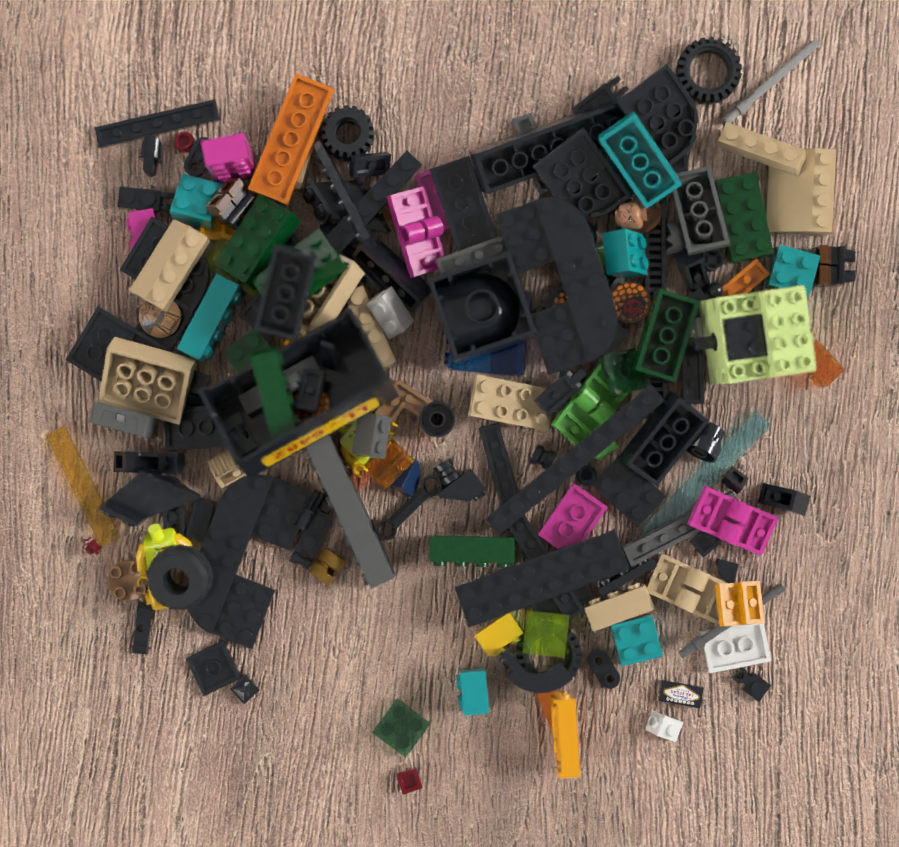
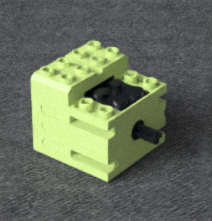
M804 286L700 301L699 308L703 337L693 338L692 347H694V351H706L710 384H730L816 370L812 333L809 330L810 318L807 296Z

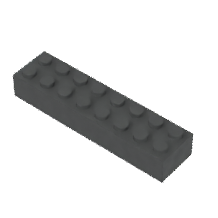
M332 434L304 448L303 450L308 451L311 457L308 461L312 470H317L320 476L317 478L319 486L322 490L326 489L328 494L326 501L330 509L334 508L337 516L334 517L339 528L343 527L346 533L343 536L348 548L352 546L354 550L353 560L356 566H361L364 572L361 574L364 584L366 586L370 585L372 589L394 579L397 575L376 533V529L353 479L346 473V471L348 473L349 471Z

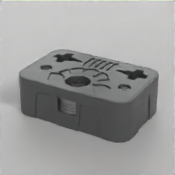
M93 402L88 422L154 440L159 419Z

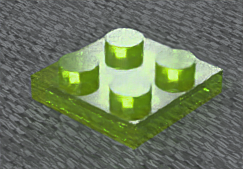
M527 610L523 653L565 658L569 615Z

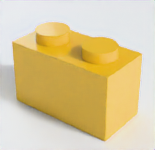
M508 613L500 616L476 632L474 636L488 657L490 655L496 657L504 650L503 647L508 643L513 645L521 640L520 635L523 632L512 615Z

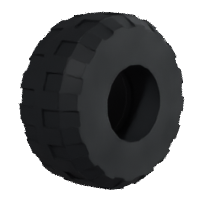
M184 544L165 548L153 559L147 571V585L151 595L161 605L173 610H187L196 606L206 597L212 585L213 572L210 562L202 552ZM175 568L184 571L190 580L189 585L181 586L175 583L170 574L171 569Z

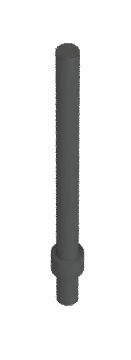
M779 584L762 595V604H766L784 592V587ZM717 625L701 637H695L689 645L678 651L679 655L685 658L695 650H701L707 642L731 626L720 627V625Z

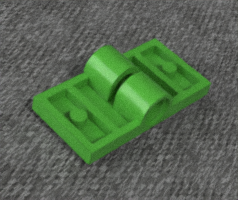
M604 359L599 360L583 381L579 390L570 398L551 423L557 431L575 446L617 412L616 408L633 387L627 379Z

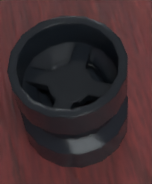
M718 249L706 251L701 256L708 272L717 270L724 260L722 253Z
M537 444L529 463L542 465V469L546 470L552 465L557 452L553 450L547 451L544 449V446Z
M451 458L433 468L436 474L441 476V482L444 486L462 476L459 470L454 468V462Z

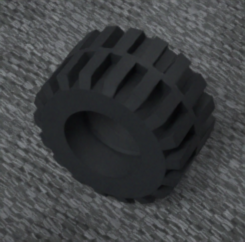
M343 105L344 108L340 109L337 107L335 112L332 113L330 111L328 113V118L324 119V126H322L321 131L325 147L329 153L334 155L336 159H344V161L349 162L351 155L369 153L371 145L374 144L375 134L373 123L364 110H358L353 105L352 108H348V105ZM347 123L355 124L360 128L361 132L360 137L351 144L341 143L336 138L338 128Z

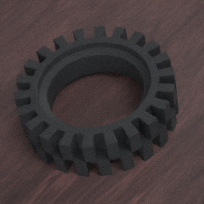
M703 37L699 41L695 40L685 48L678 59L675 73H677V78L694 102L697 100L699 104H704V102L707 105H712L713 102L717 104L723 99L728 98L739 84L742 75L740 73L742 70V64L739 63L741 60L740 56H736L737 51L735 48H730L731 44L728 42L726 44L722 43L723 39L718 38V40H714V37H709V39ZM703 53H712L719 56L727 67L726 81L714 89H705L698 86L690 74V65L696 56Z
M540 622V624L533 625L524 632V635L521 636L522 639L519 640L516 654L517 662L524 669L530 672H539L530 662L531 646L540 637L553 635L562 639L566 644L569 655L564 667L572 677L576 676V672L581 666L582 649L577 637L570 629L559 623Z

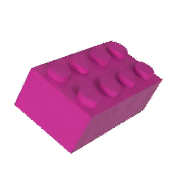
M244 133L201 141L206 167L217 182L224 184L228 179H252L256 170L253 149Z

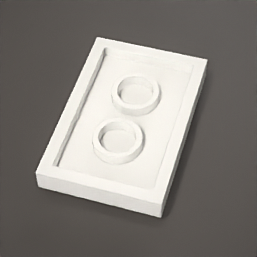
M764 623L731 626L707 642L704 647L708 673L771 661ZM711 629L700 631L701 636L710 631Z

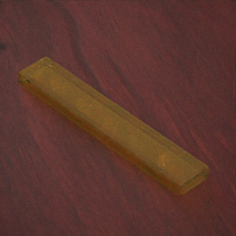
M62 426L45 435L100 546L103 547L121 538L112 518L104 515V511L99 510L100 505L104 502L66 426Z

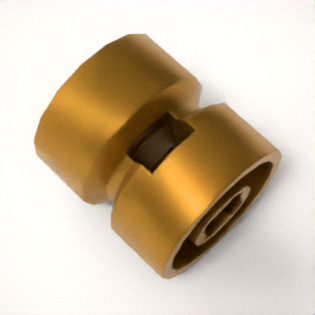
M324 547L318 555L319 561H314L308 571L317 579L330 586L337 577L336 571L340 572L347 561L329 548Z

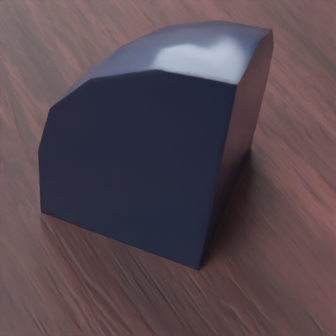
M407 459L399 463L391 472L386 484L392 489L394 487L401 489L403 495L412 498L420 480L418 461L416 459Z

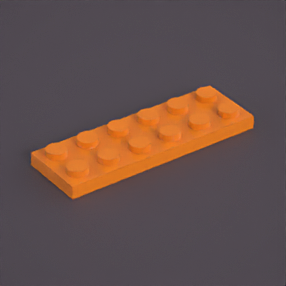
M295 73L248 187L249 191L261 194L288 206L334 94V88Z

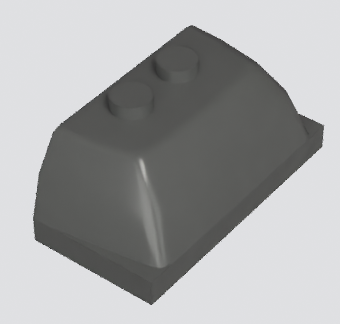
M706 166L678 173L677 175L682 185L672 192L688 256L729 247L730 241L711 167Z

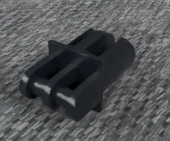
M154 135L144 137L141 156L138 157L143 162V171L149 177L156 175L157 163H163L161 160L162 143Z

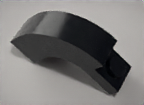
M114 451L113 472L139 473L141 469L147 467L150 471L157 474H183L185 467L184 453Z
M507 647L500 652L502 658L499 660L506 669L510 667L512 669L506 676L512 683L523 690L533 693H548L564 687L573 680L559 660L545 671L530 672L517 662Z

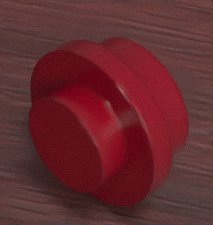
M189 132L179 133L174 140L175 147L182 153L190 152L195 142V138Z
M92 537L82 540L84 543L82 548L89 555L93 553L95 555L99 554L98 551L101 549V546Z

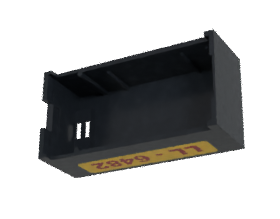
M351 307L343 310V315L276 351H281L284 364L280 365L281 372L313 355L320 370L326 372L323 391L329 397L332 409L310 421L296 426L295 429L279 438L271 439L263 407L247 415L238 398L239 395L257 386L252 364L209 388L204 386L198 389L234 463L249 479L399 397ZM321 341L334 344L340 353L335 370L322 366ZM241 424L244 425L249 435L247 439L244 438L239 428ZM234 428H236L242 440L240 443H237L231 432Z

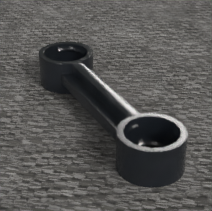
M434 475L425 477L422 480L421 488L412 498L403 504L389 519H384L378 523L376 533L379 538L383 540L394 538L397 534V528L426 499L440 493L442 489L441 480ZM429 478H434L439 483V489L435 493H428L424 489V483ZM384 522H389L394 526V533L390 537H384L379 532V527Z

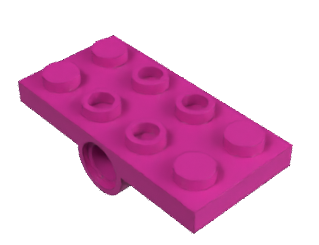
M425 186L387 196L386 198L410 278L438 270L436 259L445 256L439 237L443 234L444 227L441 219L432 214Z
M704 485L687 524L730 544L737 545L762 556L778 521V517Z

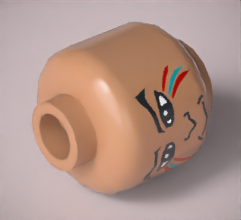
M639 202L620 204L618 210H615L617 226L628 230L642 228L643 221H647L646 208H642Z

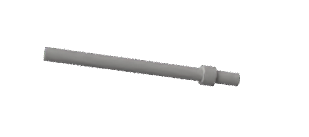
M815 38L745 100L739 101L734 106V109L723 118V121L731 123L736 117L742 116L747 112L750 105L821 45L819 40Z

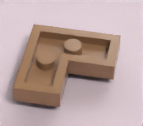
M397 379L393 385L399 397L379 407L375 414L391 417V421L394 423L403 408H405L417 417H420L422 409L431 403L432 400Z

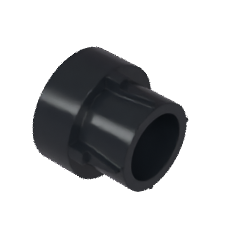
M439 401L431 402L420 413V426L431 437H444L454 427V412L446 403ZM434 414L443 416L444 420L441 425L436 426L432 424L431 417Z
M708 422L686 451L702 461L716 462L722 450L719 444L725 435V431L718 425Z

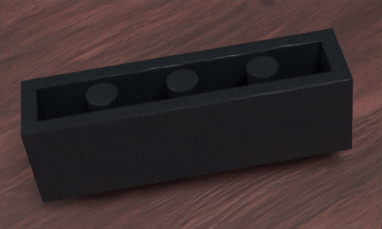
M372 234L377 246L369 249L365 243L359 244L351 257L385 289L392 286L405 308L413 313L430 296L431 290L429 285L419 275L410 278L406 263L377 236Z

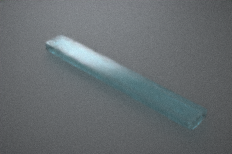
M755 411L721 445L722 450L716 462H705L639 530L645 535L684 515L697 502L704 485L710 488L771 425Z

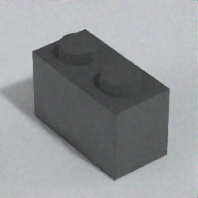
M368 413L357 419L352 454L385 459L391 417Z

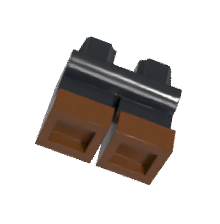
M239 178L228 179L219 189L218 194H215L205 207L221 225L227 224L233 230H237L242 222L239 215L243 213L246 216L253 205L251 201L254 198L253 195L244 190V184Z
M819 245L816 247V255H820V260L815 274V287L841 286L855 281V270H845V263L855 262L856 251L845 249V246Z

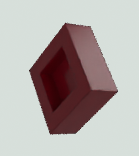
M416 767L396 773L402 795L423 788Z

